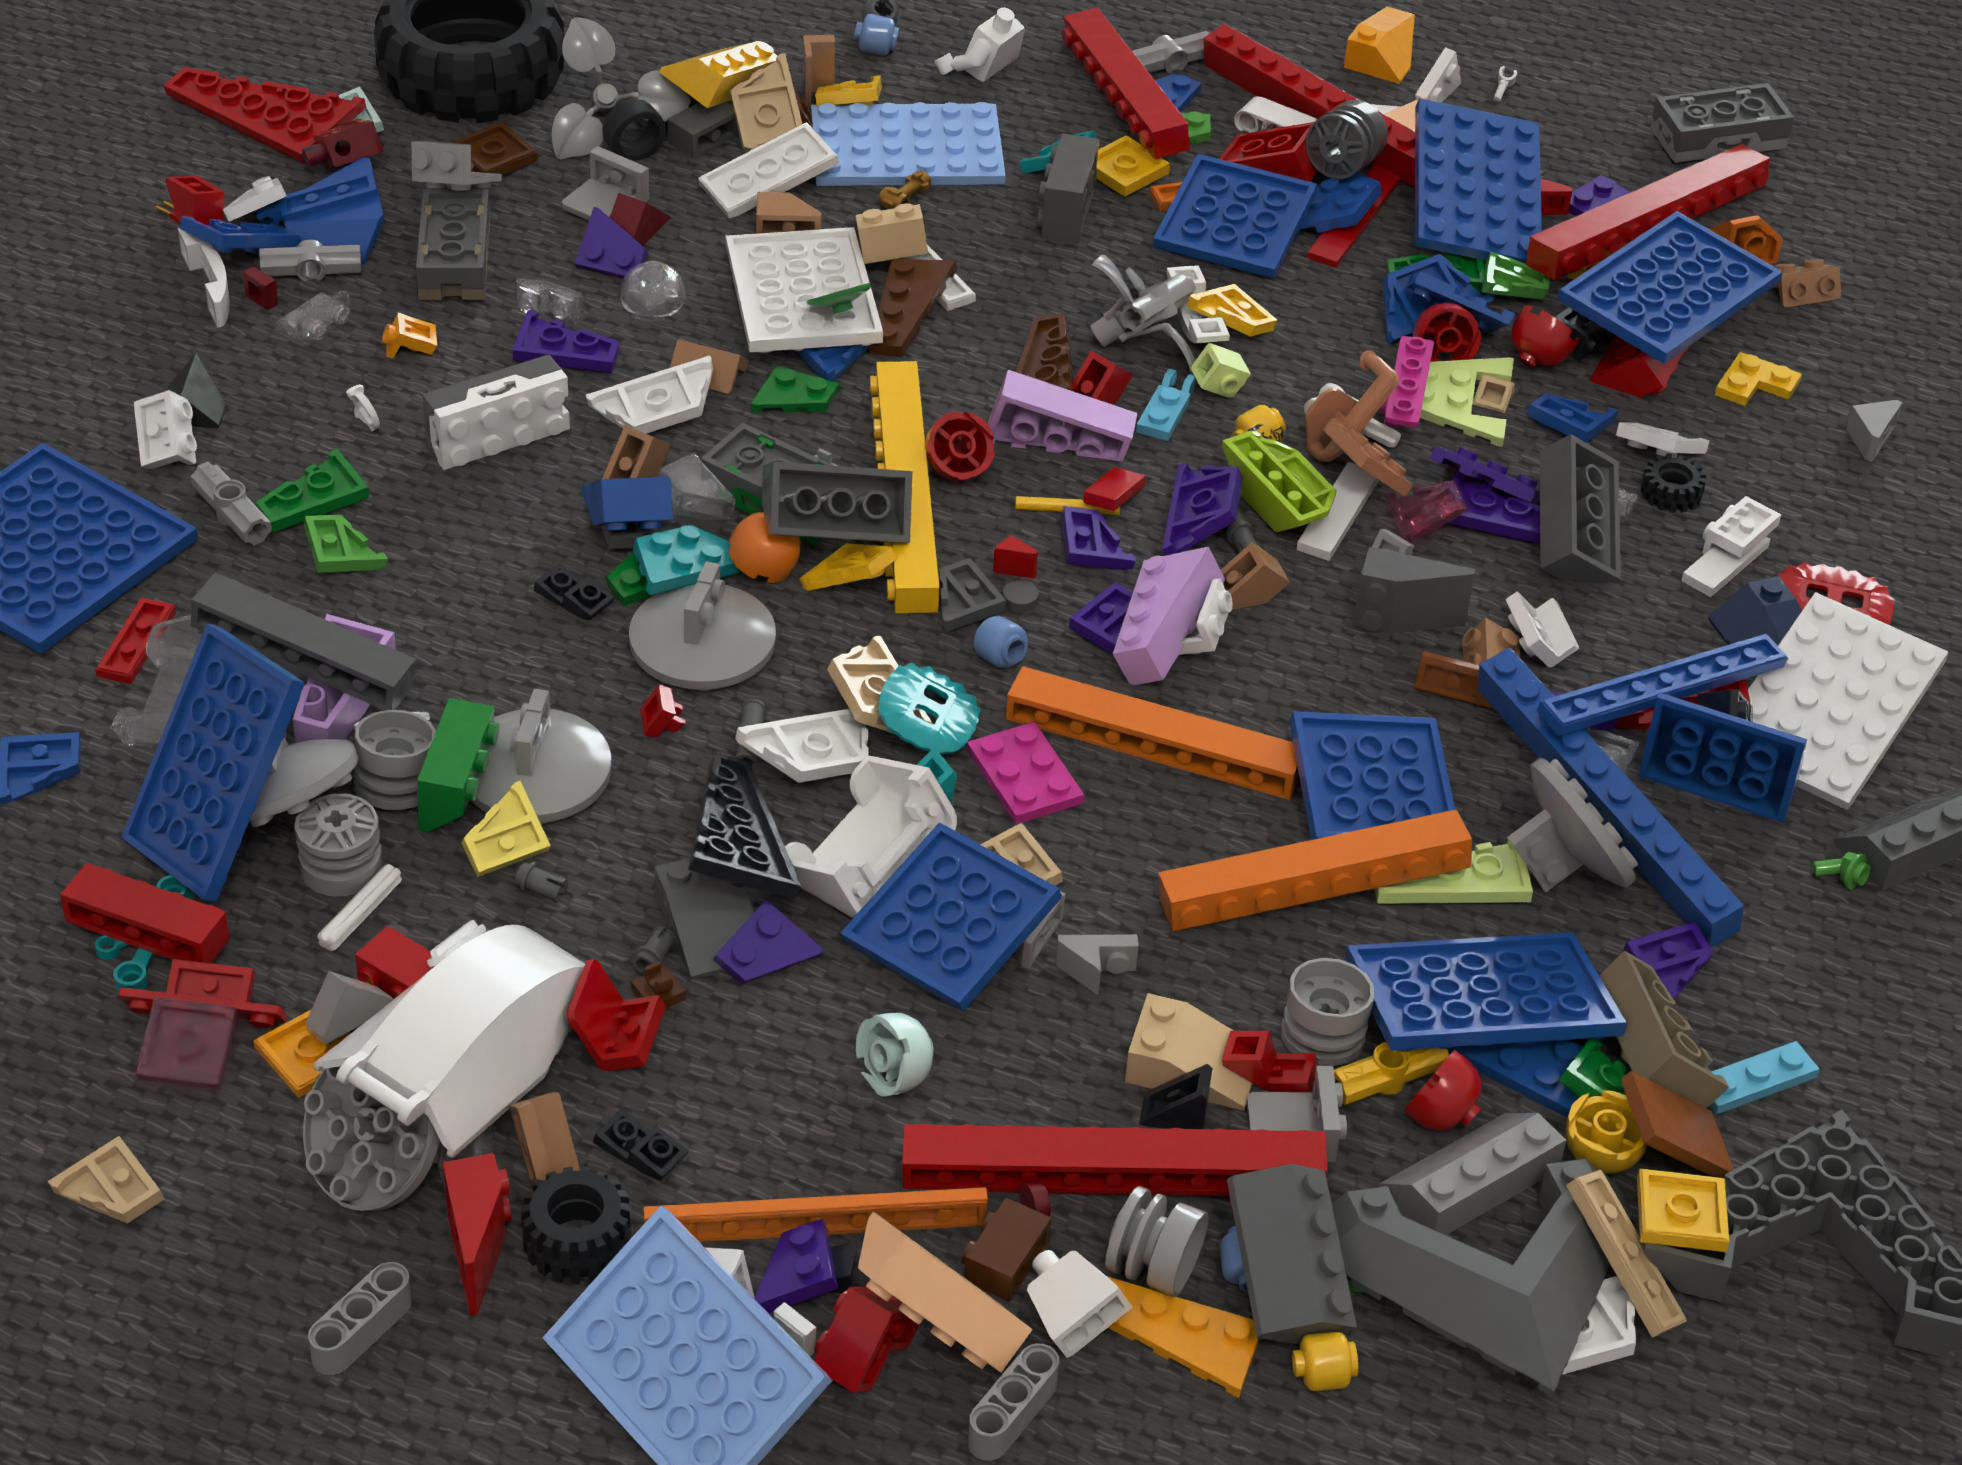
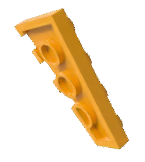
M1108 1277L1118 1286L1133 1306L1132 1309L1110 1325L1109 1329L1130 1340L1136 1339L1153 1348V1352L1167 1360L1171 1358L1190 1368L1191 1373L1206 1381L1210 1379L1225 1387L1226 1392L1237 1398L1240 1397L1260 1340L1256 1336L1253 1319Z

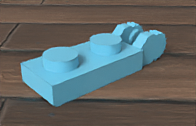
M1168 369L1164 375L1162 385H1158L1137 422L1136 432L1168 441L1190 403V396L1197 381L1195 376L1188 374L1180 391L1173 388L1177 380L1176 370Z

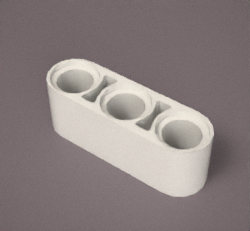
M1259 96L1252 98L1234 117L1236 128L1239 131L1244 130L1249 133L1310 123L1317 120L1314 117Z

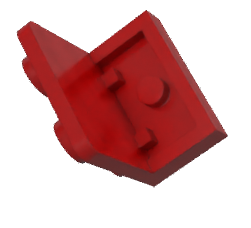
M592 959L587 960L573 998L567 1009V1020L600 1070L613 1071L642 1067L646 1064L666 1005L659 995L623 1000L599 961Z

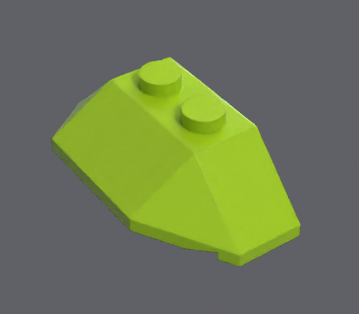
M1252 430L1222 441L1228 465L1238 467L1243 476L1240 495L1275 532L1299 527L1329 515L1337 490L1298 450L1275 440L1260 438L1261 434Z

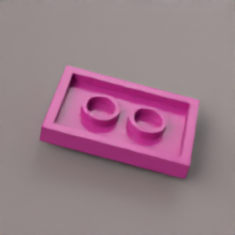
M1035 722L967 742L966 751L1015 825L1084 803V793Z

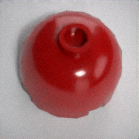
M1447 302L1432 305L1423 311L1416 320L1412 333L1413 337L1434 341L1431 362L1441 361L1438 360L1441 350L1453 353V357L1447 361L1471 360L1477 353L1481 342V332L1474 316L1460 305Z
M1523 306L1513 323L1511 331L1512 344L1520 353L1517 357L1519 361L1530 368H1534L1536 364L1542 367H1553L1563 363L1579 342L1578 337L1572 340L1569 336L1573 331L1551 314L1541 310L1539 315L1530 312L1533 306Z
M972 412L947 413L932 425L926 436L925 450L927 463L936 474L945 480L961 482L974 479L988 469L994 458L993 431L984 419Z
M1454 1050L1403 1111L1415 1123L1427 1130L1435 1132L1449 1131L1459 1122L1467 1127L1482 1109L1476 1104L1482 1092L1481 1077L1474 1065L1465 1056Z

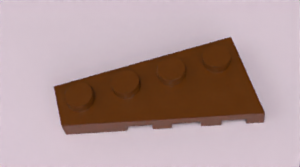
M892 259L878 309L883 329V343L869 345L870 354L884 356H903L920 330V322L924 317H928L933 310L932 303L937 296H941L945 291L948 278H953L957 272L956 260Z
M1065 313L1034 318L1016 372L1073 391L1069 322Z

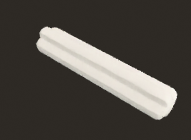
M390 864L384 865L318 933L319 945L329 951H335L401 882V871Z
M470 920L430 951L432 957L427 960L430 968L436 966L459 947L486 932L485 926L483 924L478 926L474 920Z

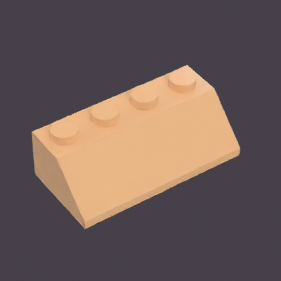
M875 1212L870 1215L858 1264V1269L870 1278L866 1287L887 1302L892 1295L902 1301L898 1309L920 1325L924 1318L934 1324L930 1332L948 1346L952 1347L955 1341L962 1344L966 1348L961 1354L983 1370L988 1363L1002 1373L1033 1329Z

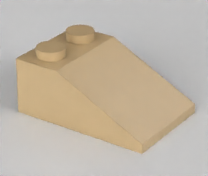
M900 204L894 209L882 211L870 209L863 212V214L855 215L864 264L928 253L920 204Z
M1147 994L1128 1051L1126 1083L1153 1089L1196 1068L1209 1064L1213 1070L1208 1102L1243 1111L1245 1110L1247 1097L1252 1087V1082L1223 1066L1222 1058L1229 1033L1233 1031L1232 1029L1187 1002Z

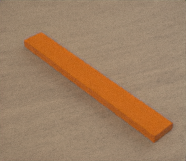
M986 1187L664 1205L663 1207L668 1209L699 1242L777 1238L781 1237L783 1232L819 1219H823L829 1234L864 1233L868 1218L873 1212L898 1230L982 1226L987 1216L988 1197ZM660 1206L644 1207V1223Z

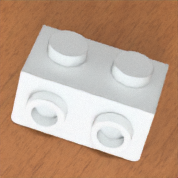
M1221 578L1212 580L1203 607L1195 618L1197 626L1192 634H1188L1181 640L1180 643L1183 649L1179 655H1194L1215 651L1218 640L1224 632V624L1228 613L1231 612L1233 606L1232 596L1229 591L1225 590Z
M1518 591L1506 599L1512 612L1508 615V618L1514 628L1522 634L1523 637L1519 639V642L1530 657L1536 655L1548 667H1553L1578 650L1579 646L1555 599L1551 598L1536 609Z

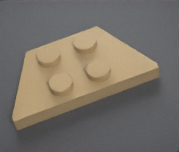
M785 53L778 55L776 61L765 69L760 68L751 75L749 80L742 81L730 90L732 107L743 152L745 153L802 125Z
M875 636L869 645L865 647L858 645L852 648L848 654H841L833 658L827 670L857 722L890 732L879 716L878 702L885 681L896 670L898 664L882 637ZM920 708L914 709L913 713L916 717L932 724L924 710Z

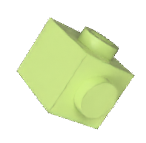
M1212 343L1207 344L1190 367L1202 389L1227 398L1234 397L1251 375L1239 353Z

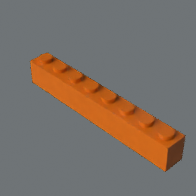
M1022 666L1007 694L1006 719L1024 725L1035 722L1039 729L1288 800L1291 799L1300 778L1294 744L1291 741Z
M1456 809L1158 872L1159 898L1173 932L1471 868L1472 838Z

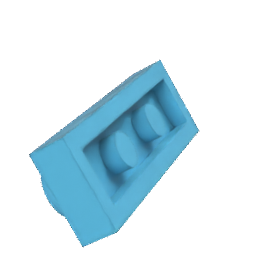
M1797 1041L1712 1071L1711 1073L1723 1076L1729 1088L1710 1105V1108L1715 1114L1722 1113L1817 1078L1820 1069Z

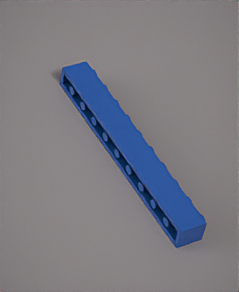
M1509 647L1479 664L1478 691L1538 758H1544L1549 763L1557 759L1569 775V778L1566 780L1569 782L1575 778L1588 795L1584 799L1585 803L1590 802L1604 820L1601 822L1602 825L1609 822L1623 840L1619 843L1618 847L1622 848L1624 846L1632 854L1638 863L1636 866L1638 871L1686 924L1695 921L1710 947L1738 933L1741 929L1744 905L1584 729L1560 736L1556 734L1537 712L1540 701L1552 698L1554 695Z

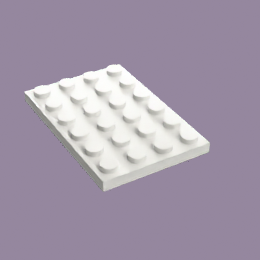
M854 227L726 236V250L749 352L769 353L790 349L801 351L804 348H827L860 344L862 346H869L874 343H883V329L871 288L862 296L852 301L853 309L834 314L832 307H814L806 303L807 300L869 283Z
M1815 592L1778 645L1788 657L1785 666L1758 675L1749 687L1748 693L1750 705L1753 706L1754 723L1807 739L1797 787L1848 810L1947 660L1948 651Z

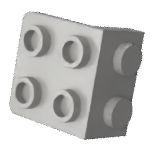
M428 141L411 142L412 181L425 182L426 188H445L446 184L451 186V190H471V184L472 188H491V182L502 181V174L471 172V145Z
M596 146L589 152L590 179L562 200V208L589 220L594 207H598L610 217L618 193L647 202L650 200L649 168Z
M1333 1066L1316 1067L1312 1092H1251L1247 1097L1249 1130L1325 1131L1327 1162H1335L1339 1140L1346 1139L1347 1120L1346 1115H1339L1338 1108L1342 1107L1343 1088L1342 1083H1335Z

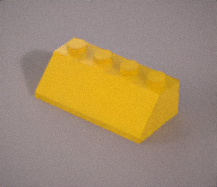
M756 41L720 49L661 67L659 73L706 108H710L731 101L730 90L742 81L749 80L751 75L760 68L765 69L776 61L777 55L773 53L771 46L764 42Z

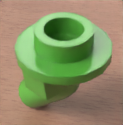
M1847 852L1842 859L1814 861L1812 864L1815 877L1840 874L1841 881L1844 882L1845 887L1849 890H1853L1856 885H1864L1871 870L1870 865L1867 864V856L1862 853Z

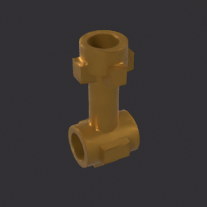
M916 171L906 177V184L900 189L894 187L883 188L879 195V204L887 209H894L900 204H910V196L913 194L918 195L921 192L925 193L929 190L931 185L930 176L925 171Z

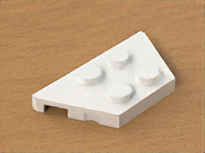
M709 355L586 394L588 405L619 427L624 428L626 425L645 434L702 416L714 369L712 358Z
M850 709L738 727L735 737L739 744L798 783L851 774L863 759L869 755L868 747L866 746L868 741L866 724L857 722Z
M1617 1276L1604 1279L1583 1330L1579 1334L1575 1349L1562 1375L1634 1355L1636 1345L1635 1307Z

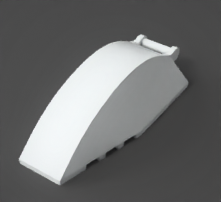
M505 925L495 928L453 951L412 986L314 1063V1069L321 1071L327 1068L340 1067L336 1075L337 1081L345 1086L352 1084L397 1113V1120L406 1126L413 1123L424 1113L429 1117L442 1145L448 1149L447 1155L453 1158L510 1109L509 1105L518 1102L545 1078L555 1055H558L568 1032L572 1030L567 1020V1009L573 998L585 963L525 926Z

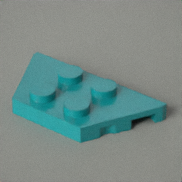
M693 525L656 532L635 539L633 552L636 560L640 563L639 570L641 576H646L647 578L646 591L650 595L696 584L706 561L720 564V577L742 572L729 557L728 551L731 546L727 540Z

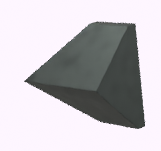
M195 353L164 392L170 390L188 400L193 411L192 426L220 428L227 407L226 402Z

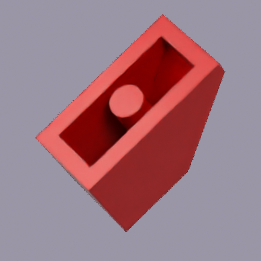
M196 175L166 177V186L179 224L181 216L193 217L196 221L205 225H209L210 219L224 221V191Z
M1091 350L1073 380V392L1113 405L1120 399L1133 374Z

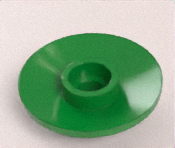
M871 283L807 300L806 303L814 307H832L834 314L853 309L852 301L866 293L871 288Z

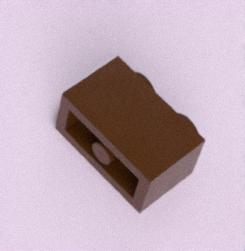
M1005 1198L996 1212L991 1210L986 1216L982 1225L981 1235L977 1241L971 1240L967 1244L961 1258V1263L965 1265L964 1278L978 1288L1010 1302L1033 1268L1032 1263L1034 1259L1044 1251L1049 1243L1051 1217Z

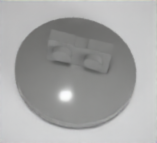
M707 561L696 584L653 595L636 610L629 627L631 653L644 671L664 684L699 691L728 687L754 676L768 663L776 644L774 619L766 606L751 594L725 585V581L720 580V564Z
M534 689L529 703H523L521 710L507 712L494 717V722L500 725L498 739L495 746L489 745L488 766L485 773L479 772L477 777L479 778L478 793L475 801L471 802L487 813L494 804H497L507 794L515 782L521 781L540 824L572 816L595 802L608 785L612 766L608 743L601 732L588 721L571 713L550 709L548 690Z
M284 737L272 763L270 774L266 778L257 800L255 811L249 820L251 826L258 827L264 825L274 818L273 815L286 810L288 814L299 813L310 806V799L330 788H336L351 781L352 776L350 772L358 765L359 759L353 742L346 739H313L288 744Z
M1539 758L1530 765L1531 778L1542 811L1507 838L1521 859L1527 864L1526 867L1545 892H1548L1582 865H1585L1603 879L1620 887L1627 888L1634 883L1636 876L1633 869L1638 865L1637 861L1624 846L1622 848L1618 847L1619 843L1623 840L1609 822L1602 825L1601 822L1604 820L1590 802L1585 803L1584 799L1588 795L1575 778L1569 782L1566 780L1569 778V775L1557 759L1549 763L1544 758Z
M340 1067L323 1069L312 1090L307 1093L304 1100L303 1142L308 1172L313 1175L318 1185L329 1197L345 1208L361 1211H380L397 1205L416 1190L426 1177L432 1163H440L446 1158L448 1149L442 1145L429 1117L424 1113L413 1123L406 1126L397 1120L398 1114L354 1085L349 1084L345 1086L337 1081L336 1075ZM318 1175L335 1176L330 1184V1192L322 1185Z

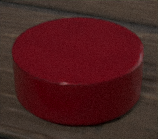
M1039 1180L1022 1183L1019 1193L1020 1204L1050 1217V1198L1044 1184Z

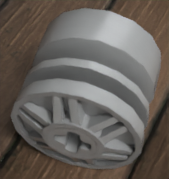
M385 710L374 712L358 723L355 727V748L359 759L358 765L354 768L353 789L358 797L363 798L372 806L384 810H404L418 806L417 779L436 733L430 721L419 714L405 710Z
M329 794L315 798L309 802L310 806L298 813L295 821L300 874L304 883L317 893L327 896H349L356 894L382 868L383 859L379 842L378 815L370 803L361 797L351 794Z
M1319 958L1306 961L1298 966L1290 977L1287 1005L1284 1009V1018L1281 1025V1039L1291 1053H1316L1319 1066L1343 1065L1357 1058L1365 1044L1368 1019L1371 1015L1374 1001V985L1368 975L1356 965L1340 959Z
M1138 1186L1130 1194L1114 1222L1106 1253V1270L1119 1274L1125 1268L1126 1278L1133 1281L1148 1266V1287L1169 1296L1177 1297L1192 1273L1201 1252L1208 1228V1213L1181 1202L1175 1206L1167 1218L1166 1196L1157 1194L1151 1200V1191Z

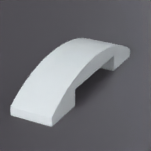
M178 228L181 253L189 270L203 268L210 283L205 284L208 309L217 328L222 327L227 321L230 309L227 276L223 261L209 242Z
M1199 265L1167 268V279L1183 273L1185 277L1191 278L1195 284L1196 290L1193 294L1206 291V281ZM1187 303L1177 308V314L1183 331L1191 342L1229 341L1230 334L1222 317L1209 318L1189 309L1186 306Z

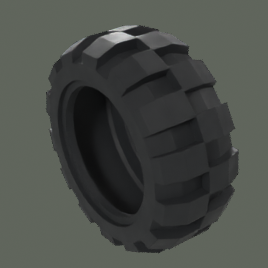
M384 0L375 19V29L373 32L376 66L379 69L380 78L396 100L401 99L406 108L420 115H424L426 112L434 113L437 119L441 121L459 123L460 118H476V123L498 121L500 114L510 112L513 116L530 110L536 98L543 101L552 92L564 68L562 54L564 22L554 0ZM464 40L494 42L477 46L447 45L448 43Z

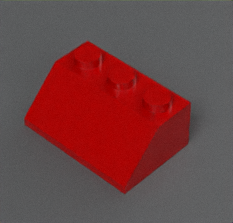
M1616 335L1589 380L1639 398L1648 394L1654 396L1668 386L1667 381L1678 368V362L1682 355L1687 352L1688 347L1663 364Z

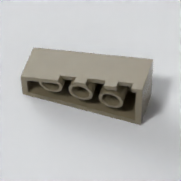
M1624 951L1599 975L1627 1022L1625 1033L1622 1036H1615L1622 1048V1058L1633 1072L1707 1109L1729 1088V1085L1723 1076L1715 1075L1709 1070L1708 1066L1713 1060L1706 1049H1699L1694 1041L1688 1037L1694 1031L1688 1021L1672 1008L1676 1003L1653 967Z

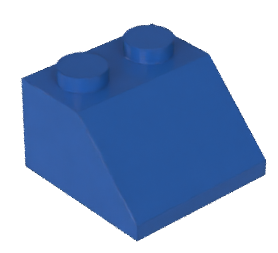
M670 477L600 479L582 486V495L594 526L606 525V531L628 530L627 524H640V530L662 529V523L673 520Z

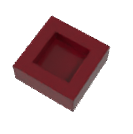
M253 266L243 271L245 296L266 310L277 306V284L275 279Z

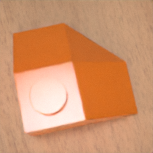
M1758 215L1731 220L1709 228V230L1768 264H1774L1778 261L1783 239Z

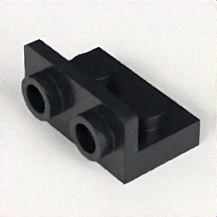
M1570 307L1555 317L1573 331L1569 336L1572 340L1578 337L1579 342L1573 358L1579 362L1589 354L1594 355L1605 341L1611 342L1616 337L1612 332L1600 327L1582 314L1573 311Z

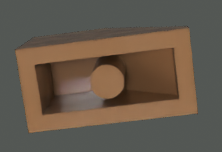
M757 192L756 234L821 229V212L793 194L785 192Z
M625 425L602 479L656 477L661 470L671 444Z
M1253 542L1221 569L1225 577L1223 582L1225 590L1229 591L1232 596V610L1268 603L1290 583L1278 560Z

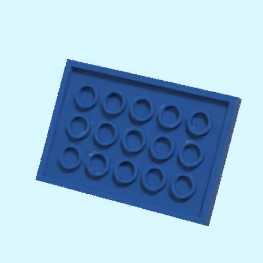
M1419 98L1415 106V246L1486 260L1490 251L1526 264L1530 236L1542 231L1539 123Z
M1676 211L1561 288L1557 300L1570 307L1573 311L1597 323L1600 327L1622 338L1625 342L1647 353L1653 359L1665 364L1778 284L1782 271Z
M207 623L121 838L203 900L217 902L236 852L241 845L242 837L251 815L255 811L263 785L270 774L278 748L285 737L286 729L295 706L300 700L305 683L220 626Z
M1574 932L1347 945L1346 961L1356 965L1365 972L1374 985V1001L1371 1012L1390 1051H1411L1424 1048L1448 1049L1456 1046H1489L1491 1044L1503 1043L1527 1044L1535 1041H1567L1569 1039L1582 1038L1604 1039L1622 1036L1625 1033L1626 1020Z

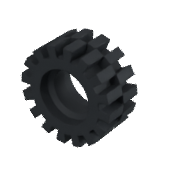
M1666 454L1665 459L1661 455L1656 456L1655 460L1650 459L1645 466L1640 488L1641 492H1643L1642 496L1644 499L1649 498L1648 503L1651 506L1657 503L1658 509L1662 511L1665 507L1670 508V513H1675L1676 508H1679L1681 513L1687 512L1688 508L1693 510L1697 504L1701 503L1707 479L1706 472L1702 471L1703 467L1700 464L1693 466L1695 460L1691 458L1684 461V456L1678 455L1677 459L1672 458V454ZM1668 482H1674V483H1678V484H1680V485H1674V484H1670V483H1668Z

